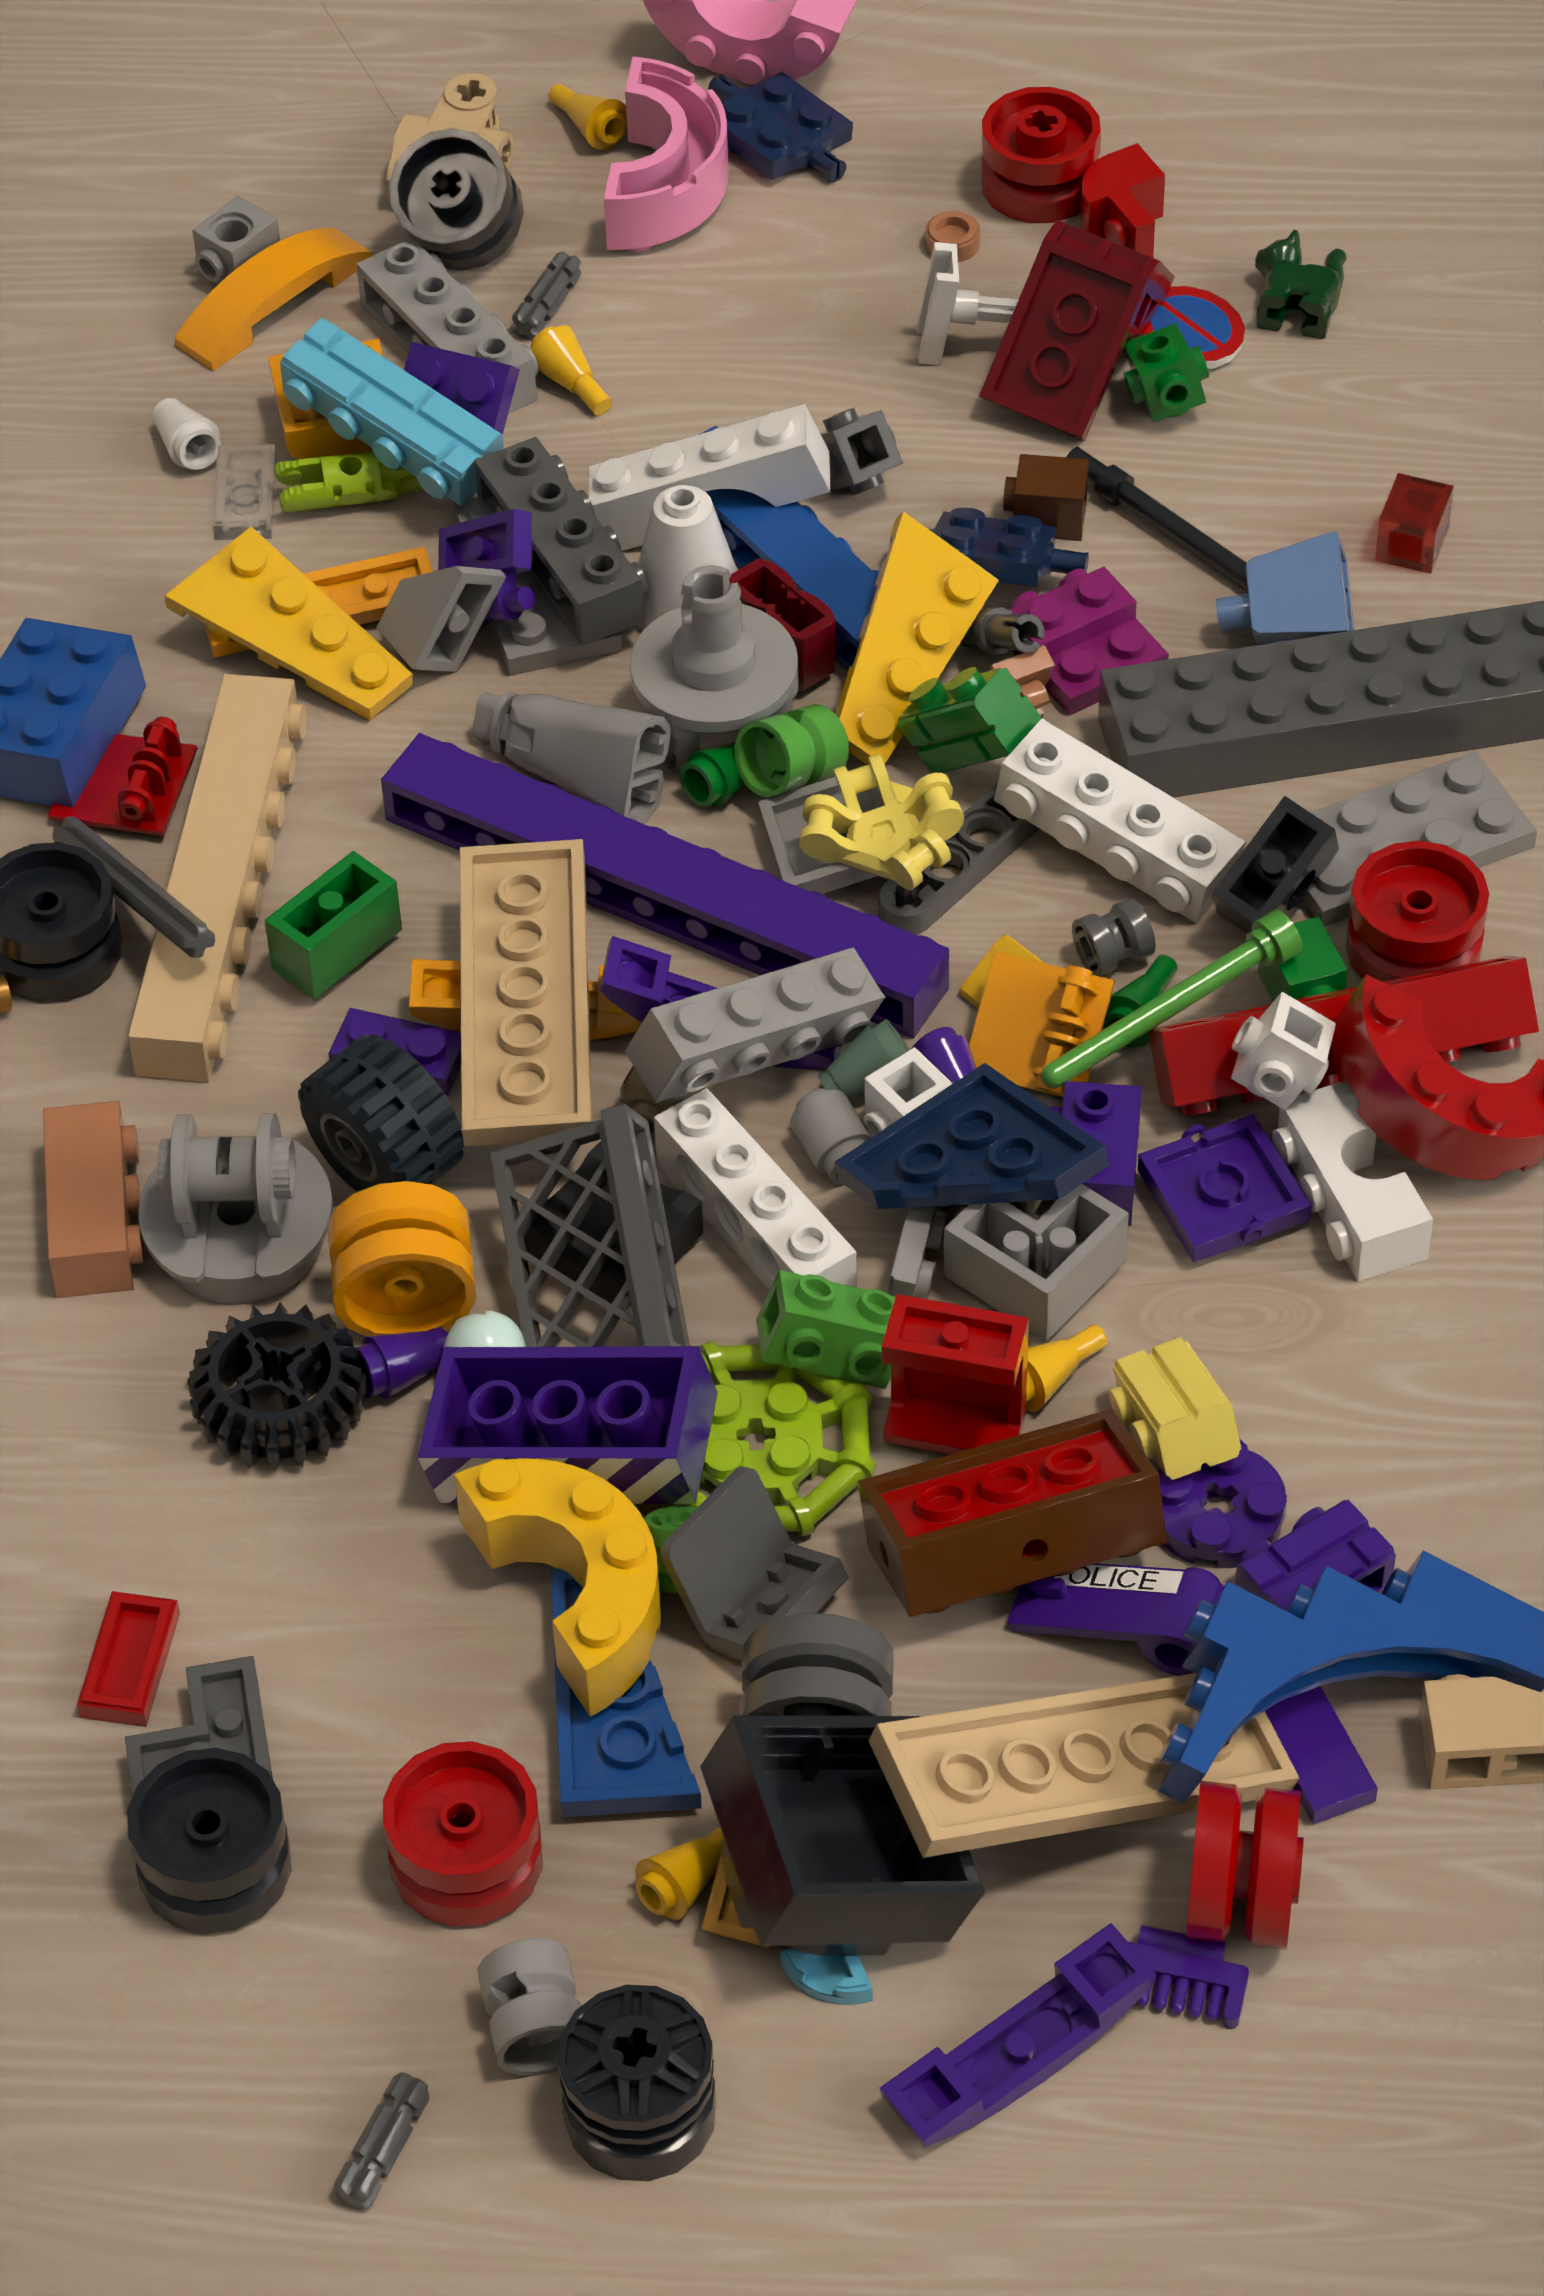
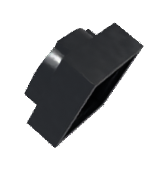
M732 1716L700 1768L724 1836L722 1848L723 1871L741 1927L755 1928L760 1946L787 1945L806 1953L821 1956L884 1955L892 1943L949 1942L984 1895L985 1891L969 1850L922 1857L869 1743V1739L877 1724L920 1716Z

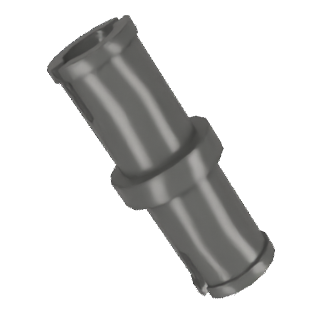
M988 607L983 611H979L959 646L980 647L984 652L990 654H1005L1010 650H1018L1025 653L1033 652L1040 647V644L1036 641H1028V639L1037 638L1043 640L1045 636L1042 621L1033 614H1013L1004 607Z

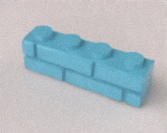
M320 318L304 334L303 340H298L282 356L280 366L283 391L294 406L303 411H308L310 408L314 409L326 417L332 429L344 439L353 440L356 437L372 447L373 453L382 464L390 469L402 467L417 477L420 486L434 498L442 499L446 496L464 507L477 493L474 460L503 449V434L325 318Z

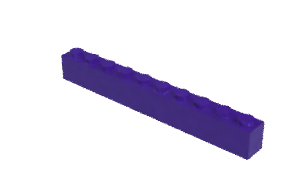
M418 733L381 778L386 821L459 851L460 847L583 839L587 904L758 975H764L854 947L885 996L870 1021L879 1024L887 1019L898 1033L910 1038H915L949 990V948L938 944L929 937L915 935L888 924L875 915L861 913L829 900L821 893L807 891L775 878L767 871L753 869L726 858L713 849L699 847L672 836L661 828L648 826L618 814L607 806L596 805L566 793L555 785L544 784L517 773L504 764L493 763L463 751L452 743L441 742Z

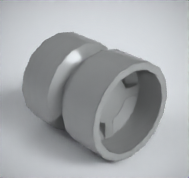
M529 1938L515 1941L493 1950L482 1959L477 1971L485 2010L491 2016L489 2025L498 2066L505 2072L516 2075H540L559 2070L558 2055L561 2034L575 2010L581 2007L580 2002L574 1997L576 1985L568 1950L560 1942L546 1938Z

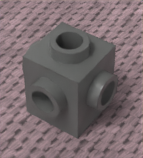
M853 407L822 420L826 431L820 434L829 450L830 491L849 487L852 495L862 493L884 483L881 473L903 464L896 446L894 434L887 424L882 410L858 417Z

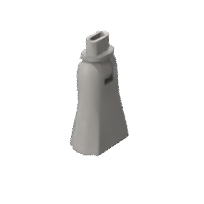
M484 692L478 698L473 735L476 738L490 742L492 751L504 754L520 768L559 786L576 797L596 805L607 806L616 813L643 824L648 821L659 807L664 780L663 771L652 768V766L664 763L668 755L672 729L671 724L663 716L622 708L585 704L547 694L532 693L519 695L508 692L499 697Z

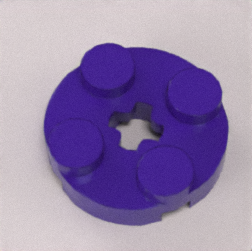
M1241 1439L1239 1440L1242 1450L1239 1451L1238 1457L1211 1467L1207 1463H1203L1201 1470L1174 1480L1166 1476L1161 1468L1157 1471L1160 1479L1167 1543H1164V1545L1179 1558L1194 1564L1196 1557L1205 1560H1218L1217 1568H1236L1241 1556L1250 1546L1261 1540H1269L1271 1544L1278 1540L1286 1515L1287 1495L1284 1483L1276 1469L1262 1456L1249 1451L1247 1445ZM1223 1497L1231 1501L1232 1512L1224 1514L1219 1508H1212L1207 1511L1203 1507L1207 1504V1499Z

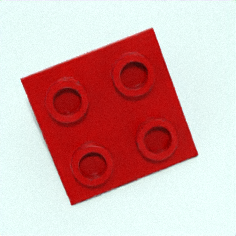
M163 716L157 717L145 726L143 737L116 734L75 806L69 807L53 803L48 819L63 822L64 818L72 816L77 817L85 825L164 836L198 750L197 745L180 743L176 723L172 719Z

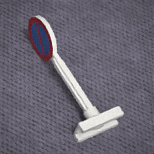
M934 242L916 324V333L923 334L918 353V364L941 365L950 322L975 325L977 320L1009 323L1019 300L979 296L978 291L958 289L957 244ZM1172 286L1166 299L1139 335L1142 336L1176 323L1189 348L1199 346L1207 368L1215 369L1230 363L1241 351L1245 326L1240 314L1227 300L1207 290L1190 286Z

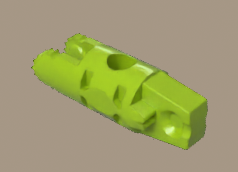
M373 451L283 461L275 464L274 467L277 482H281V485L294 486L283 489L284 492L280 493V507L285 512L381 502L397 498V495L423 490L416 476L402 467L398 469L388 468L378 460Z

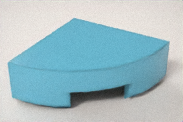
M794 1948L780 1952V1965L785 1974L795 1986L809 1996L824 2002L841 2005H855L873 2001V1988L859 1956H821Z

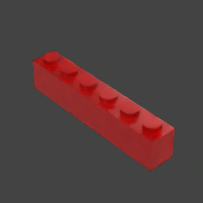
M1504 956L1382 981L1424 1002L1422 1022L1428 1039L1446 1063L1461 1059L1460 1048L1482 1044L1484 1053L1510 1050L1521 1046L1520 1036L1539 1032L1526 957ZM1357 987L1295 1000L1335 1022L1337 1015ZM1271 1004L1156 1027L1150 1030L1148 1037L1161 1104L1173 1107L1180 1106L1182 1115H1194L1219 1109L1218 1098L1241 1094L1243 1103L1267 1100L1264 1097L1253 1094L1245 1086L1231 1079L1238 1052L1232 1049V1044L1243 1023L1250 1016L1259 1019ZM1332 1041L1327 1057L1329 1065L1316 1089L1340 1082L1333 1059Z

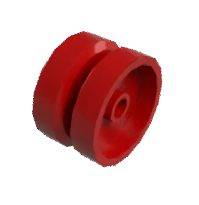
M1026 87L1006 93L989 105L982 118L983 156L981 157L982 194L993 209L1010 219L1031 224L1055 223L1056 220L1062 221L1081 213L1082 179L1089 166L1099 159L1101 145L1100 116L1090 102L1067 90L1054 87Z
M1420 840L1393 843L1370 854L1356 870L1351 889L1349 908L1351 916L1346 939V949L1351 967L1362 980L1367 974L1382 982L1480 962L1485 933L1484 925L1490 895L1483 872L1468 856L1449 846Z
M474 1741L442 1743L414 1755L393 1775L383 1798V1828L388 1848L391 1879L402 1900L425 1919L453 1927L484 1925L512 1913L533 1892L543 1869L542 1838L537 1791L522 1764L499 1748Z
M1208 1781L1200 1782L1186 1939L1222 1943L1230 1933L1233 1899L1247 1900L1244 1935L1250 1946L1287 1950L1291 1905L1298 1904L1304 1838L1298 1837L1301 1791L1265 1787L1256 1799L1254 1830L1243 1831L1239 1830L1242 1794L1237 1785Z

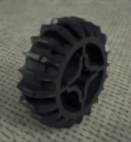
M279 1302L274 1313L262 1315L253 1305L250 1319L242 1322L229 1315L225 1325L226 1333L209 1331L208 1339L206 1340L207 1348L195 1350L194 1369L189 1371L188 1389L190 1397H192L190 1399L192 1416L197 1420V1424H200L201 1432L206 1437L207 1442H218L219 1449L223 1452L225 1458L241 1452L242 1460L245 1461L249 1468L261 1457L268 1458V1463L276 1471L282 1458L293 1457L303 1467L306 1452L314 1450L327 1457L331 1447L330 1439L347 1441L348 1433L350 1432L349 1423L360 1421L363 1411L362 1401L366 1400L365 1394L368 1392L366 1375L363 1374L365 1372L364 1360L359 1355V1348L354 1347L353 1338L347 1328L336 1329V1323L332 1320L330 1314L323 1315L314 1320L313 1313L306 1304L295 1314H288L287 1309ZM325 1383L322 1389L318 1392L317 1387Z

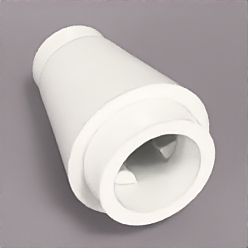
M166 398L155 406L152 413L153 422L161 435L171 460L176 465L182 468L200 470L208 467L217 459L221 450L219 429L213 421L175 398Z

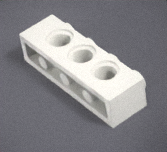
M707 1088L654 1117L657 1166L679 1190H685L702 1201L703 1217L768 1290H770L779 1270L800 1275H818L830 1282L857 1288L855 1249Z

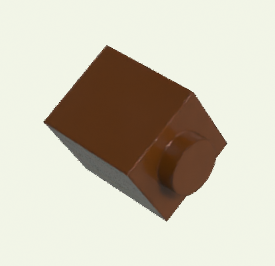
M1020 454L1017 477L1006 476L1003 511L1014 512L1013 516L1027 515L1036 517L1042 521V525L1056 526V539L1082 541L1087 506L1089 459Z

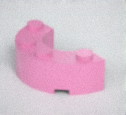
M643 0L657 28L675 48L685 55L690 63L704 67L717 74H723L725 77L739 79L741 82L749 85H755L780 72L794 80L817 69L832 53L857 3V0Z
M632 57L625 90L628 142L646 145L656 151L649 156L635 161L611 163L604 195L607 250L643 252L650 249L653 245L673 240L698 227L708 219L721 203L726 193L729 178L727 120L719 97L712 89L705 91L695 84L694 74L663 61Z

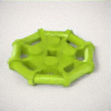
M712 1340L699 1345L718 1391L700 1482L705 1485L704 1478H706L718 1487L737 1467L744 1466L754 1469L759 1474L772 1503H780L781 1506L774 1507L786 1532H796L799 1537L814 1533V1524L858 1486L857 1481L873 1477L876 1470V1464L870 1457L868 1407L871 1405L872 1397L867 1387L862 1383H852L848 1380L762 1361L760 1344L717 1346ZM778 1369L775 1378L768 1380L733 1381L728 1372ZM797 1375L830 1400L817 1405L810 1401L806 1391L800 1385L794 1383ZM842 1422L843 1450L836 1452L823 1448L822 1430ZM753 1433H761L772 1438L764 1440L763 1449L751 1450L749 1442L741 1440L743 1437ZM810 1473L811 1480L818 1474L828 1476L804 1498L797 1495L799 1483ZM698 1491L696 1504L673 1505L700 1506L708 1497Z

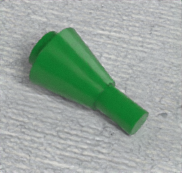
M1167 955L1157 956L1144 975H1141L1112 994L1102 1030L1164 993L1165 987L1178 970L1175 960ZM1148 1032L1126 1046L1137 1048L1148 1044Z

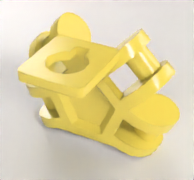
M880 753L868 757V765L847 771L845 765L833 769L844 805L834 797L823 794L812 795L804 801L803 817L808 825L800 831L799 846L806 855L822 862L842 863L896 881L903 888L910 891L923 882L922 871L931 865L934 868L940 869L951 860V853L945 841L960 830L964 823V814L959 803L950 800L953 794V787L947 775L943 773L928 774L920 778L913 788L890 781ZM877 787L883 806L862 813L856 794ZM839 833H847V838L841 836Z

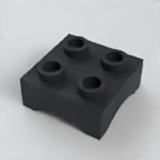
M601 1141L587 1154L575 1172L587 1181L591 1180L604 1159ZM569 1179L559 1191L546 1200L542 1208L565 1221L585 1188ZM607 1181L602 1190L610 1194L609 1183ZM660 1183L675 1262L704 1233L702 1201L685 1190H677ZM598 1196L578 1229L601 1243L615 1220L613 1205ZM538 1214L524 1235L526 1252L541 1260L561 1227ZM573 1235L553 1269L576 1282L596 1249ZM618 1242L613 1251L622 1256L620 1242ZM609 1257L589 1288V1291L612 1304L626 1282L624 1266Z

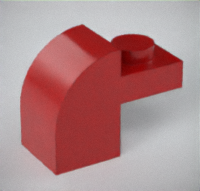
M1138 143L1097 159L1086 170L1082 179L1081 230L1104 239L1106 238L1109 241L1153 258L1155 219L1163 217L1165 174Z

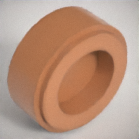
M948 211L932 217L926 225V250L932 256L934 242L957 244L958 262L968 260L979 250L980 226L972 216L962 212Z

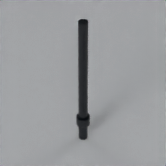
M1075 447L1068 453L1067 458L1089 459L1088 481L1094 485V491L1097 495L1113 506L1122 504L1248 591L1246 561L1134 485V478L1118 466L1110 465L1107 467L1080 447Z

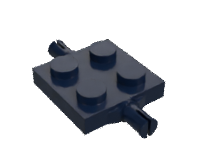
M783 72L747 89L738 87L723 74H719L718 77L715 76L710 81L708 90L712 89L716 93L726 113L728 148L771 180L791 170L814 167L832 182H836V178L838 180L842 178L846 171V163L830 152L852 140L853 122Z
M956 508L951 510V512L943 511L935 528L929 529L999 580L998 582L1037 587L1041 577L1047 574L1050 575L1051 572L1068 574L1075 569H1084L1086 572L1088 569L1089 552L1083 553L1055 549L1057 527L1042 525V521L1036 517L1016 515L1009 517L1008 520L985 517V513L978 509Z

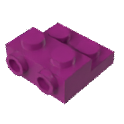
M1105 566L1090 573H1087L1084 569H1075L1061 580L1059 587L1040 596L1034 591L1024 592L1012 602L1009 608L1013 614H1033L1042 621L1045 634L1044 639L1029 638L1028 641H1036L1040 644V647L1045 645L1055 666L1045 689L1069 716L1099 702L1100 670L1167 660L1169 657V653L1136 619L1137 601ZM1011 650L1015 656L1024 653L1018 650Z

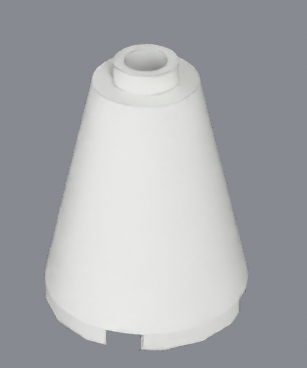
M688 485L670 487L662 491L654 501L638 561L645 574L649 588L648 594L643 596L645 622L637 624L636 627L643 632L658 617L682 606L684 596L681 595L682 585L685 577L692 570L701 566L716 565L729 569L730 575L737 571L712 500L700 488Z

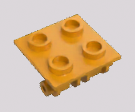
M994 951L969 1043L976 1068L986 1063L1019 1087L1064 1098L1065 1084L1058 1088L1047 1087L1041 1079L1042 1069L1050 1062L1102 1031L1115 980L1092 975V971L1077 966L1068 965L1066 969ZM1092 1067L1070 1081L1088 1083Z

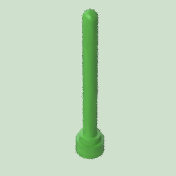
M1274 909L1252 924V931L1246 934L1245 943L1047 1064L1041 1072L1042 1082L1049 1088H1058L1065 1084V1081L1075 1078L1259 963L1263 966H1267L1270 963L1281 965L1302 951L1303 945L1295 925L1285 913L1278 909Z

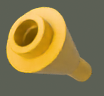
M556 84L550 89L549 101L567 112L569 118L590 146L597 150H606L615 146L623 138L627 130L626 105L617 99L582 93L577 94L563 84Z
M562 325L547 327L540 331L531 343V351L537 360L539 372L570 392L577 394L594 415L600 416L607 412L612 405V400L593 379V373L573 329L570 326Z
M1092 1324L1067 1340L1061 1339L1028 1347L1027 1411L1035 1412L1040 1410L1076 1370L1079 1362L1106 1347L1107 1337L1101 1327Z
M720 1826L705 1838L694 1839L642 1859L637 1863L635 1868L637 1879L636 1892L643 1905L649 1911L656 1915H664L673 1920H679L685 1916L717 1871L724 1843V1836Z

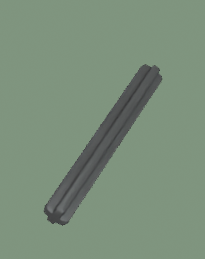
M66 817L62 826L53 829L52 836L55 842L84 848L101 860L111 877L114 894L189 957H203L205 948L214 946L215 934L207 928L206 923L77 817Z

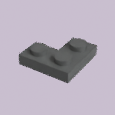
M254 1656L185 1667L194 1725L125 1736L132 1796L137 1785L158 1764L185 1751L219 1748L245 1754L265 1768L273 1779Z

